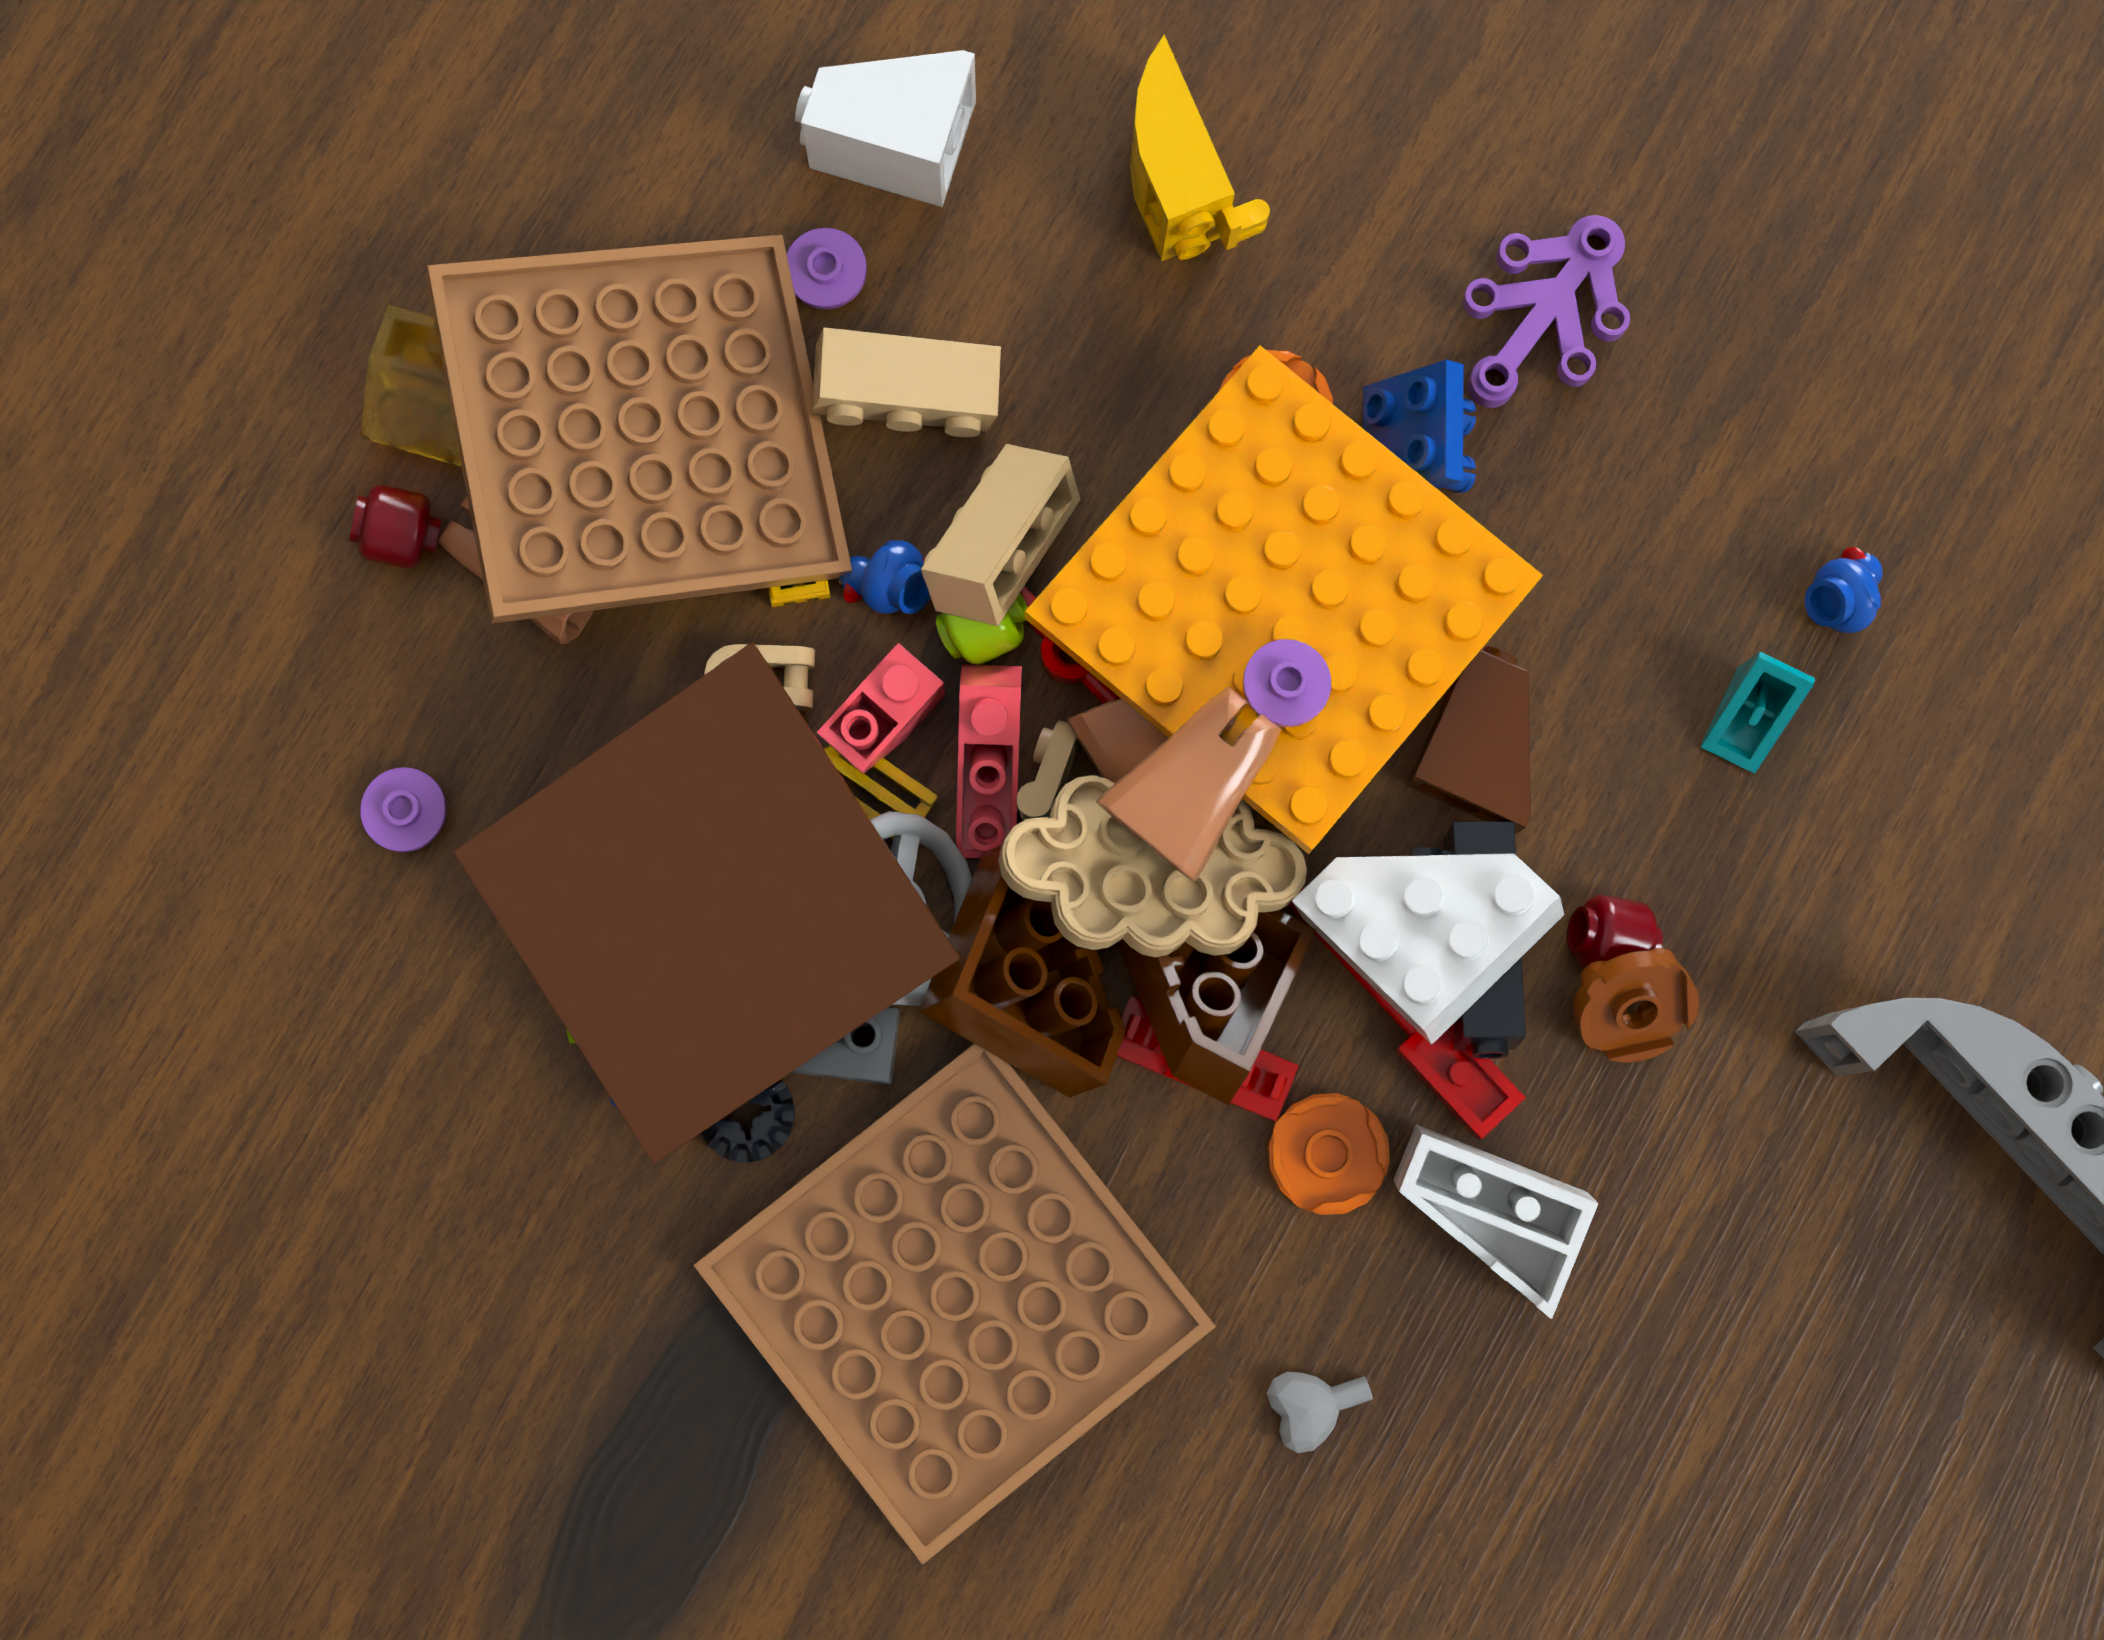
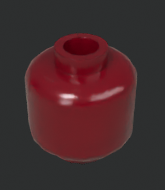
M376 485L369 491L367 497L358 495L349 541L358 543L359 554L366 560L402 568H413L420 562L423 551L435 554L442 519L430 516L431 503L426 495L390 486Z
M1600 894L1587 900L1583 906L1577 907L1572 913L1567 927L1566 940L1569 950L1574 953L1581 968L1585 969L1596 961H1609L1631 952L1662 948L1663 933L1660 927L1657 926L1655 915L1647 904Z

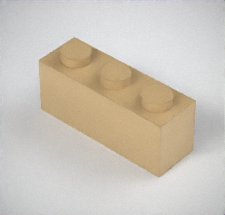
M823 327L815 349L812 414L826 415L828 422L844 426L859 425L863 422V419L886 421V427L896 431H917L922 428V425L945 427V433L955 437L978 436L980 431L987 432L998 416L1001 347Z
M1010 444L1004 446L993 464L984 471L980 483L965 505L958 509L952 524L940 542L925 558L921 571L935 611L995 626L1000 624L1080 501L1069 457Z

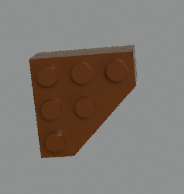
M1000 845L981 856L948 937L961 959L932 977L918 1012L1071 1098L1107 1084L1126 1029L1118 1007L1110 1008L1098 975L1104 972L1097 950L1078 947L1063 937L1055 925L1051 902L1024 898L1010 889L1001 876L998 862L1002 846Z
M1281 911L1258 912L1257 924L1252 934L1243 946L1230 954L1214 956L1202 953L1184 942L1169 955L1151 957L1140 954L1123 939L1117 942L1173 1077L1229 1105L1254 1065L1316 929Z

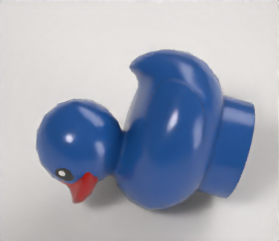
M903 540L887 541L873 554L871 559L860 555L850 557L852 572L838 578L839 585L844 590L843 596L847 603H855L862 599L872 611L883 614H890L900 610L906 614H913L921 610L931 598L921 571L924 565L922 554L913 544Z
M1848 547L1843 551L1839 559H1833L1824 564L1815 574L1813 582L1805 594V608L1809 617L1818 625L1830 627L1841 633H1856L1867 628L1873 622L1878 609L1881 607V595L1878 584L1882 579L1883 571L1879 560L1874 555L1863 552L1859 548Z

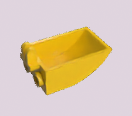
M1163 35L1147 61L1137 91L1130 173L1134 200L1161 261L1176 255L1180 260H1185L1207 250L1211 245L1210 242L1221 238L1227 251L1237 247L1238 242L1262 233L1267 225L1270 208L1261 199H1255L1235 208L1233 207L1234 190L1167 39Z

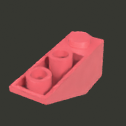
M962 664L959 693L956 846L964 858H981L982 855L1002 845L1009 832L1017 825L1016 799L1018 793L1022 666Z

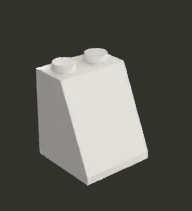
M962 50L819 68L813 87H803L795 113V121L801 123L800 144L806 147L809 167L943 207L976 104L975 54Z

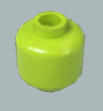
M1019 593L998 626L946 613L936 617V626L945 648L953 658L959 659L963 657L969 663L981 665L1020 646L1024 638L1023 622L1026 621L1024 614L1028 607L1022 594Z

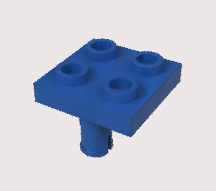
M1446 359L1363 386V429L1435 488L1448 489L1454 493H1465L1470 490L1475 482L1476 474L1464 472L1463 469L1472 470L1476 469L1471 457L1463 455V436L1469 434L1474 428L1476 417L1463 414V412H1475L1476 407L1473 401L1463 398L1464 364Z

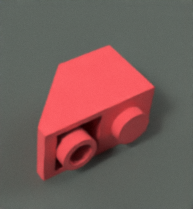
M897 643L817 731V734L858 771L864 774L905 741L945 697L944 682L901 644Z

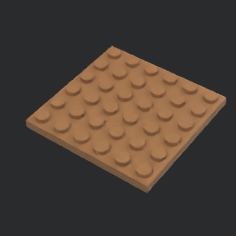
M783 235L427 265L426 280L491 624L838 579L842 575L852 572L820 415L812 414L814 384Z
M973 1044L694 1264V1267L922 1565L1216 1327L1011 1065L976 1044Z

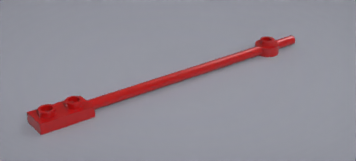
M1024 586L1020 593L1027 607H1029L1036 597ZM1026 620L1029 626L1042 639L1041 663L1051 678L1065 684L1082 682L1101 704L1118 698L1121 699L1078 662L1074 664L1063 662L1059 657L1061 648ZM1291 902L1288 906L1304 922V924L1310 926L1301 917L1293 902ZM1315 931L1316 937L1409 1036L1395 1049L1396 1053L1477 1140L1483 1139L1526 1098L1490 1059L1473 1058L1471 1049L1454 1050V1023L1431 1045Z

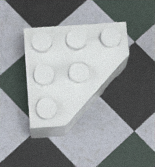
M1515 854L1336 857L1292 900L1301 917L1312 928L1316 929V932L1431 1045L1565 915L1560 896Z

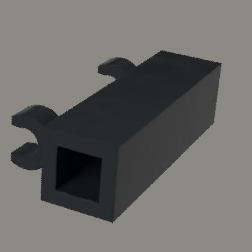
M1453 822L1444 838L1445 850L1429 847L1410 848L1409 855H1516L1514 822ZM1522 957L1454 1023V1050L1471 1049L1472 1057L1476 1059H1499L1509 1056V1050H1515L1526 1038Z

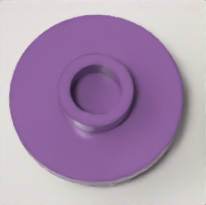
M818 228L808 231L793 242L786 254L795 297L810 307L828 310L844 306L859 294L865 283L867 266L864 253L856 240L843 231L833 228Z
M1276 640L1259 648L1250 658L1243 675V691L1248 705L1258 717L1264 714L1277 726L1294 727L1311 721L1322 711L1330 696L1331 675L1323 657L1311 646L1297 640Z
M401 767L380 774L369 784L362 797L360 814L364 829L377 844L395 852H411L427 846L439 835L445 824L447 803L441 787L433 778L420 770Z

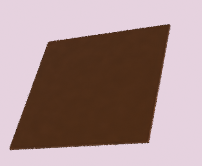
M754 642L749 643L453 851L653 1164H656L961 959Z

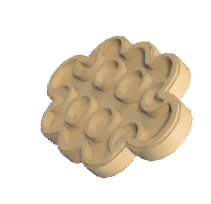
M1094 775L1077 777L1065 784L1052 804L1050 818L1026 819L1014 826L1001 846L998 860L1001 876L1010 889L1024 898L1051 902L1056 927L1064 938L1076 946L1096 950L1108 948L1123 939L1140 954L1151 957L1169 955L1184 942L1199 952L1214 956L1232 953L1243 946L1252 934L1257 924L1258 912L1279 911L1289 905L1304 886L1307 873L1304 856L1297 845L1281 833L1254 829L1251 808L1241 799L1211 857L1197 880L1193 882L1153 851L1146 841L1137 838L1096 803V800L1115 783L1109 779Z

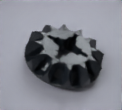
M782 1079L749 1100L750 1104L761 1105L762 1107L771 1106L772 1111L762 1112V1116H757L753 1119V1129L750 1130L751 1140H748L747 1132L743 1131L740 1122H730V1120L726 1119L718 1121L701 1133L707 1146L720 1156L735 1162L759 1161L778 1151L790 1136L795 1119L793 1097Z

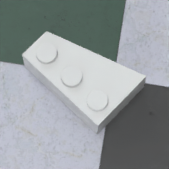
M1416 1124L1393 1180L1399 1192L1552 1319L1598 1202L1584 1190Z

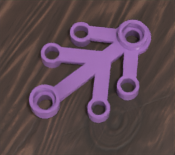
M1599 215L1587 216L1578 220L1572 226L1568 236L1531 241L1526 235L1520 233L1510 234L1502 240L1496 253L1497 264L1507 273H1521L1529 264L1568 262L1556 278L1497 285L1490 279L1479 278L1468 285L1462 298V305L1468 315L1477 319L1487 318L1494 311L1534 306L1497 356L1485 357L1474 366L1468 378L1467 386L1471 398L1477 404L1487 408H1495L1505 404L1510 399L1518 384L1516 369L1553 320L1555 322L1561 356L1557 366L1559 378L1563 383L1572 387L1582 386L1589 381L1596 370V359L1593 353L1584 347L1575 296L1576 289L1587 275L1596 309L1591 320V329L1594 335L1602 341H1615L1624 334L1630 324L1629 311L1623 304L1618 302L1612 270L1622 258L1625 250L1623 232L1614 221ZM1591 235L1599 236L1605 241L1606 248L1603 250L1592 249L1587 242V237ZM1510 246L1519 247L1523 250L1525 259L1513 261L1507 256L1505 249ZM1475 291L1486 292L1491 298V304L1479 306L1474 303L1471 294ZM1613 314L1619 320L1620 328L1615 330L1606 328L1601 321V315ZM1570 359L1581 360L1585 364L1586 373L1583 375L1573 374L1568 369L1567 361ZM1488 370L1501 372L1505 378V384L1501 386L1489 384L1485 378V372Z

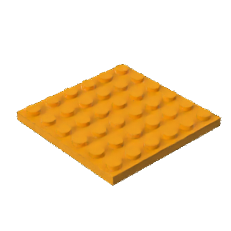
M1260 345L1026 609L1024 618L1168 738L1204 704L1229 686L1245 699L1243 691L1244 671L1250 658L1262 646L1276 640L1291 639L1306 643L1314 648L1323 657L1330 671L1331 692L1328 701L1322 711L1311 721L1294 727L1279 726L1282 730L1272 751L1242 798L1306 853L1310 854L1543 575ZM1248 703L1237 717L1231 730H1227L1221 737L1222 740L1232 747L1239 740L1237 737L1258 718Z

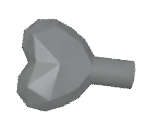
M1285 1372L1273 1378L1266 1393L1270 1406L1281 1416L1279 1433L1283 1445L1297 1453L1314 1451L1323 1443L1335 1428L1339 1411L1373 1400L1365 1376L1331 1387L1316 1376L1300 1372Z

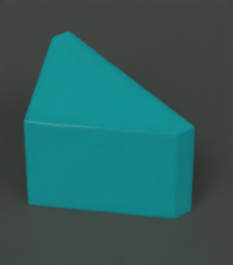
M1761 651L1736 669L1705 734L1701 748L1755 774L1813 687L1815 678Z

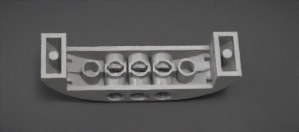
M1901 998L1832 1012L1804 1022L1795 1031L1836 1076L1875 1071L1904 1044L2104 1255V1097L2101 1095L2104 1089L2098 1079L2087 1069L2077 1064L2072 1065L2048 1042L2014 1020L1980 1006L1940 998ZM2103 1337L2093 1348L2104 1359Z

